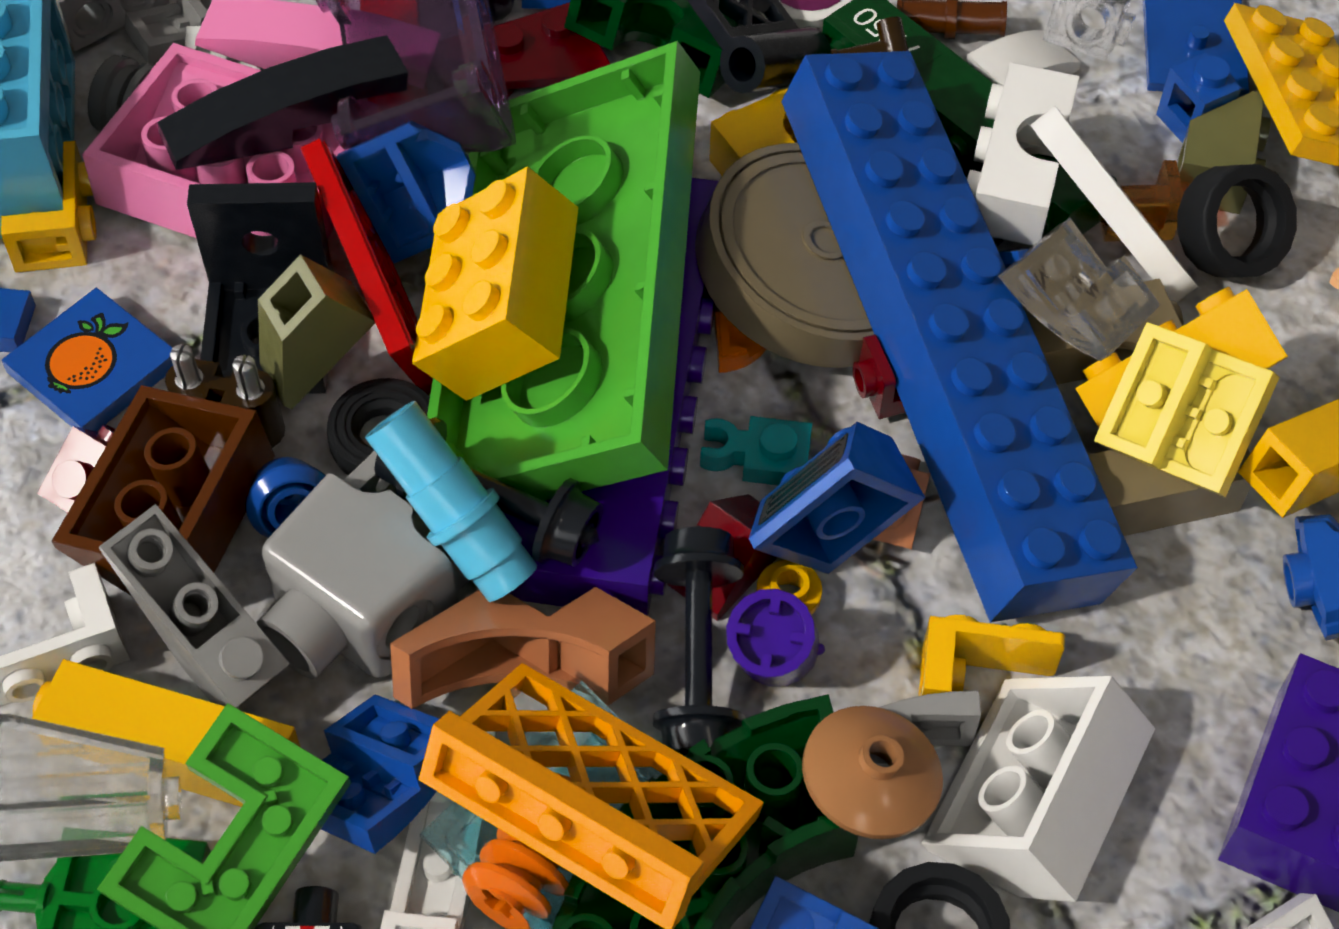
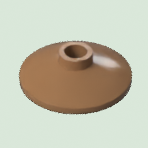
M853 706L838 710L825 717L814 728L804 748L802 773L810 797L830 821L852 834L881 840L908 835L921 827L930 818L939 803L943 789V773L940 760L933 745L918 727L892 711L873 706ZM870 754L884 759L889 767H882L874 763Z

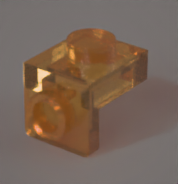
M1163 160L1156 185H1126L1120 187L1162 240L1174 239L1177 230V212L1184 191L1188 188L1189 184L1187 181H1181L1176 160ZM1102 217L1101 229L1104 242L1121 241Z

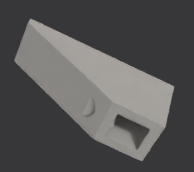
M156 504L99 546L104 557L178 663L212 703L226 706L229 703L238 709L275 679L290 664Z

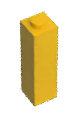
M1339 399L1269 427L1238 471L1282 518L1339 493Z
M65 659L62 660L52 681H46L37 692L33 704L32 720L48 749L236 806H243V803L191 772L185 764L225 706ZM244 712L301 747L294 726Z

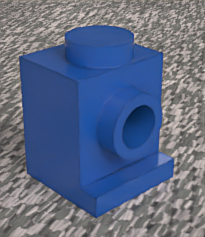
M1204 52L1170 67L1156 115L1183 143L1190 120L1239 98L1242 88L1230 74V65L1225 59ZM1194 108L1192 117H1190L1186 111Z

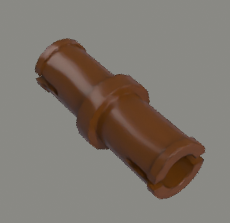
M897 0V8L928 33H944V39H955L956 34L999 35V37H1005L1007 1Z

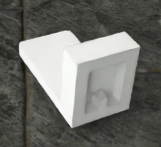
M95 563L68 572L76 597L66 600L64 603L73 631L0 656V706L11 702L22 703L35 699L40 687L46 681H52L63 659L106 672L112 666L130 660L110 597Z

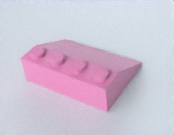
M173 43L88 146L82 156L95 204L196 238L187 207L189 184L315 182L300 147L320 138L322 142L325 141L337 156L345 150L370 140L379 118V109L354 100L351 101L350 119L293 130V148L176 170L158 132V121L213 91L258 73L261 70ZM318 190L328 239L334 225ZM261 231L251 232V233H253V234H255V235H259V236H270V235H271V234H269V233L261 232Z

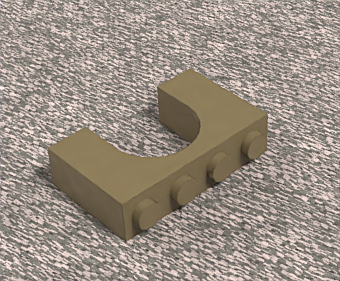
M1160 278L1099 290L1108 299L1091 294L1116 311L1114 313L1095 306L1119 325L1097 318L1109 328L1106 329L1100 325L1083 321L1075 316L1073 317L1102 337L1085 333L1070 325V329L1073 334H1070L1051 322L1045 315L1044 320L1028 304L1022 305L1057 385L1087 379L1083 370L1114 352L1118 354L1121 361L1130 357L1147 322L1159 326L1169 320H1173L1177 328L1184 325L1180 306L1176 301H1170ZM1247 449V451H1246V453H1245V456H1244V458H1243V460H1242V462H1241V465H1240L1239 469L1241 468V466L1243 465V463L1245 462V460H1246V459L1248 458V456L1250 455V452H1249L1248 449ZM1113 450L1088 454L1124 536L1238 512L1241 510L1251 488V485L1237 471L1225 498Z

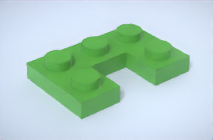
M227 703L185 763L191 772L243 803V806L202 864L141 825L97 888L102 895L156 929H254L351 784L349 776Z

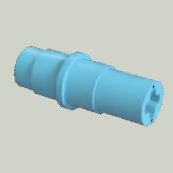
M416 401L406 404L391 414L365 436V439L407 493L405 498L429 528L430 532L427 535V539L433 546L441 544L465 578L473 581L488 602L496 601L516 589L537 569V564L521 544L522 538L496 503L499 500V495L493 488L486 490L463 458L455 455Z

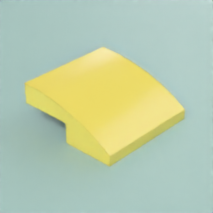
M1147 322L1094 441L1129 458L1226 498L1280 377L1274 371L1213 350L1204 342Z

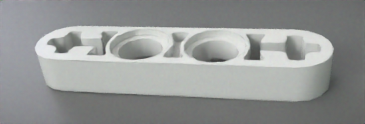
M1056 106L1052 107L1031 124V127L1152 280L1160 278L1170 301L1178 302L1198 287L1185 267Z

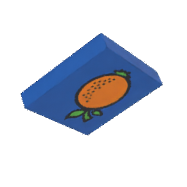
M97 287L1 360L6 372L67 424L71 427L76 426L93 431H98L103 424L106 425L131 404L141 385L153 387L166 376L170 367L173 366L170 357L172 347Z

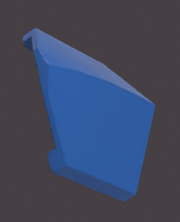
M413 121L402 124L337 155L340 165L393 263L431 248L434 239L433 227L437 215L447 206L457 204L473 196L476 174L460 142Z

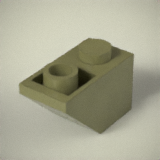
M1258 91L1247 93L1190 120L1177 159L1171 201L1181 203L1184 191L1196 176L1214 166L1260 164L1265 167L1266 160L1256 157L1257 151L1263 152L1266 146L1271 118L1262 116L1264 101ZM1232 186L1222 198L1219 210L1240 214L1247 192L1241 186Z
M301 254L258 299L260 365L263 371L272 377L276 393L283 406L293 409L375 324L371 312L350 280Z

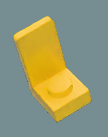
M76 140L63 142V210L1 216V236L15 273L87 265V241L96 240L97 229L92 205H87V196H93L85 163L81 159Z
M966 615L930 616L922 647L918 696L963 691L966 665L1053 676L1057 671L1065 648V635L1060 632L1046 631L1041 626L1029 623L1006 626L979 622L975 618Z

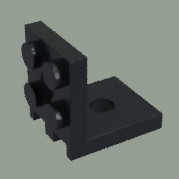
M316 182L189 184L187 207L209 281L200 360L220 363L223 377H226V375L231 376L233 371L232 363H234L236 357L246 355L247 358L249 355L254 358L256 368L263 371L260 365L259 344L252 342L259 334L258 299L300 254L333 271ZM261 231V232L269 233V234H271V235H270V236H259V235H255V234H253V233H251V232ZM328 373L307 394L326 393Z

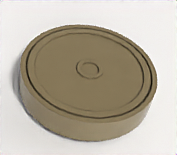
M798 143L763 147L744 155L734 162L720 178L699 220L696 231L695 252L698 270L710 297L718 309L739 331L755 343L779 356L811 366L826 368L853 367V363L859 361L863 337L874 335V332Z

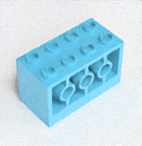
M0 0V239H2L1 216L63 210V142L74 141L75 59L56 0Z

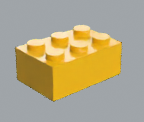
M528 166L503 180L492 182L486 189L457 204L447 206L437 215L434 223V239L429 267L425 274L426 285L421 314L416 325L417 337L412 364L466 401L560 359L579 207Z

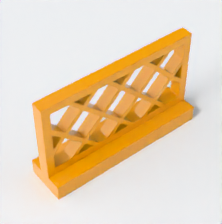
M524 663L517 666L461 716L449 710L433 724L418 779L664 929H674L685 916L691 897L757 820L764 804L760 799ZM523 692L547 706L548 710H517L514 698ZM485 731L507 732L511 745H507ZM524 732H555L560 746L528 745ZM573 732H592L606 740L608 746H578ZM546 767H567L572 782ZM585 767H616L621 782H590ZM634 767H652L666 775L669 782H639ZM629 803L634 819L609 804ZM647 803H677L683 819H653ZM696 803H714L734 816L732 818L702 819ZM691 840L697 856L671 841Z

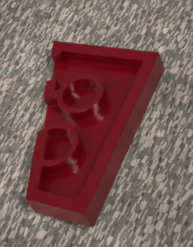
M569 2L439 43L428 76L442 102L509 97L515 89L547 87L610 65V62L599 44L564 28L570 5Z

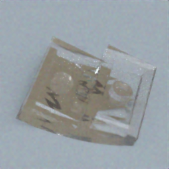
M1068 218L1052 229L998 275L1017 300L1045 327L1065 342L1099 361L1110 356L1161 305L1125 255L1106 267L1071 218Z

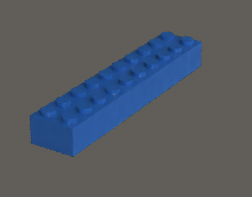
M893 51L805 55L781 102L872 330L877 336L894 373L897 392L989 622L1102 604L1138 567L1020 299L1002 277L1007 273L1005 265L911 52Z

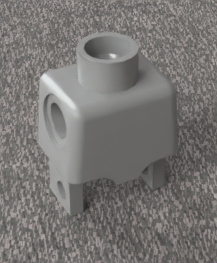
M375 451L344 480L332 473H328L272 533L262 547V557L276 603L257 620V625L290 663L289 666L310 679L317 678L340 654L369 676L374 678L388 676L392 673L390 643L458 603L457 593L470 581L465 578L441 545L438 548L433 546L417 532L413 524L414 508L396 495V487L375 475L374 467L377 456Z

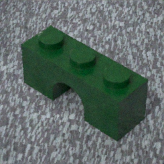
M687 0L570 1L564 28L611 51L626 41H641L656 47L678 41L700 71L699 94L710 98L725 83L720 69L722 48ZM724 15L731 27L738 26V22Z

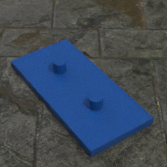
M1143 0L1147 91L1163 92L1170 67L1208 52L1210 55L1219 56L1228 62L1230 74L1242 88L1239 97L1249 93L1248 69L1224 22L1233 4H1242V0Z

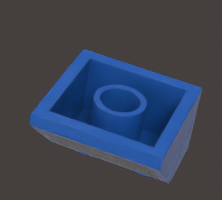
M856 422L851 427L844 428L834 434L823 450L803 466L797 467L785 474L780 481V485L761 499L749 540L755 550L829 574L924 500L925 496L893 438Z

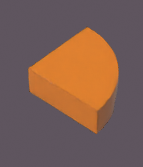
M715 312L714 325L719 373L744 368L755 362L767 350L739 331L722 312Z

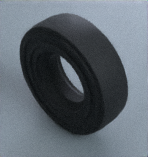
M378 378L359 383L342 394L333 405L327 422V439L330 452L339 468L349 475L374 451L372 447L365 444L360 438L362 427L370 419L381 415H391L412 401H416L427 416L430 397L426 392L404 380Z

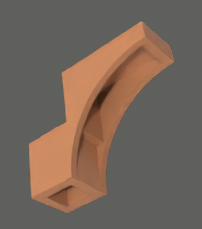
M597 587L561 607L550 616L545 615L509 593L496 601L488 602L478 590L390 643L393 698L410 709H414L429 700L459 689L499 683L517 666L524 663L563 687L592 697L609 706L654 675L656 620Z

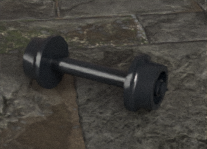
M437 417L429 419L446 441L447 424ZM377 455L374 467L375 475L395 486L396 495L408 502L405 498L407 493ZM469 467L486 490L493 488L499 495V500L496 504L501 511L538 527L532 547V558L534 561L544 564L552 559L575 567L584 558L590 546L600 541L597 530L603 515V505L581 492V484L572 478L566 480L556 491L550 503Z
M700 525L679 528L665 534L663 558L655 562L654 576L659 581L685 587V706L661 709L653 714V727L661 731L662 744L685 757L688 756V749L701 740L705 739L710 747L716 738L742 726V719H745V715L738 710L712 706V587L723 586L740 580L744 574V565L735 558L733 536L729 532L718 528L701 527Z

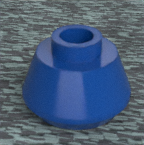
M294 457L277 458L263 465L253 479L246 500V513L253 528L261 535L269 538L326 475L310 464Z

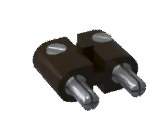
M183 344L172 348L170 357L173 366L170 367L165 377L168 391L256 410L271 447L273 448L281 442L285 435V424L272 377L256 368L254 358L249 355L247 358L246 355L236 357L234 363H232L233 371L231 376L226 375V377H223L220 363L195 359L192 348L188 345L184 347Z

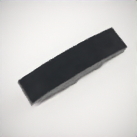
M387 35L331 47L269 67L213 91L158 121V132L176 170L293 148V130L350 119L351 101L407 91L408 71Z

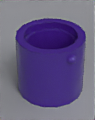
M762 589L745 596L732 610L726 625L727 645L734 660L751 679L769 687L789 686L802 680L814 667L818 655H822L825 652V646L819 642V632L807 606L794 594L780 589Z

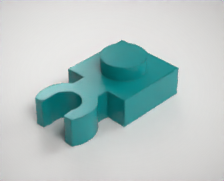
M750 416L749 429L747 431L737 429L734 424L724 419L705 420L704 440L717 441L724 444V446L720 448L701 447L700 467L708 471L718 472L727 470L733 465L743 466L742 481L780 485V481L785 474L808 462L812 423Z

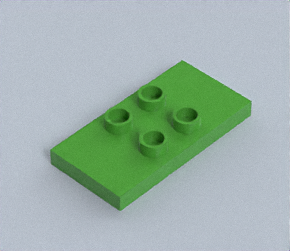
M678 41L476 111L469 152V159L476 174L473 195L486 189L492 182L503 180L528 166L579 207L560 359L467 401L433 378L427 417L429 419L437 417L447 424L446 443L457 457L463 458L469 467L544 501L552 499L559 487L570 478L581 484L582 492L668 470L700 83L699 69Z

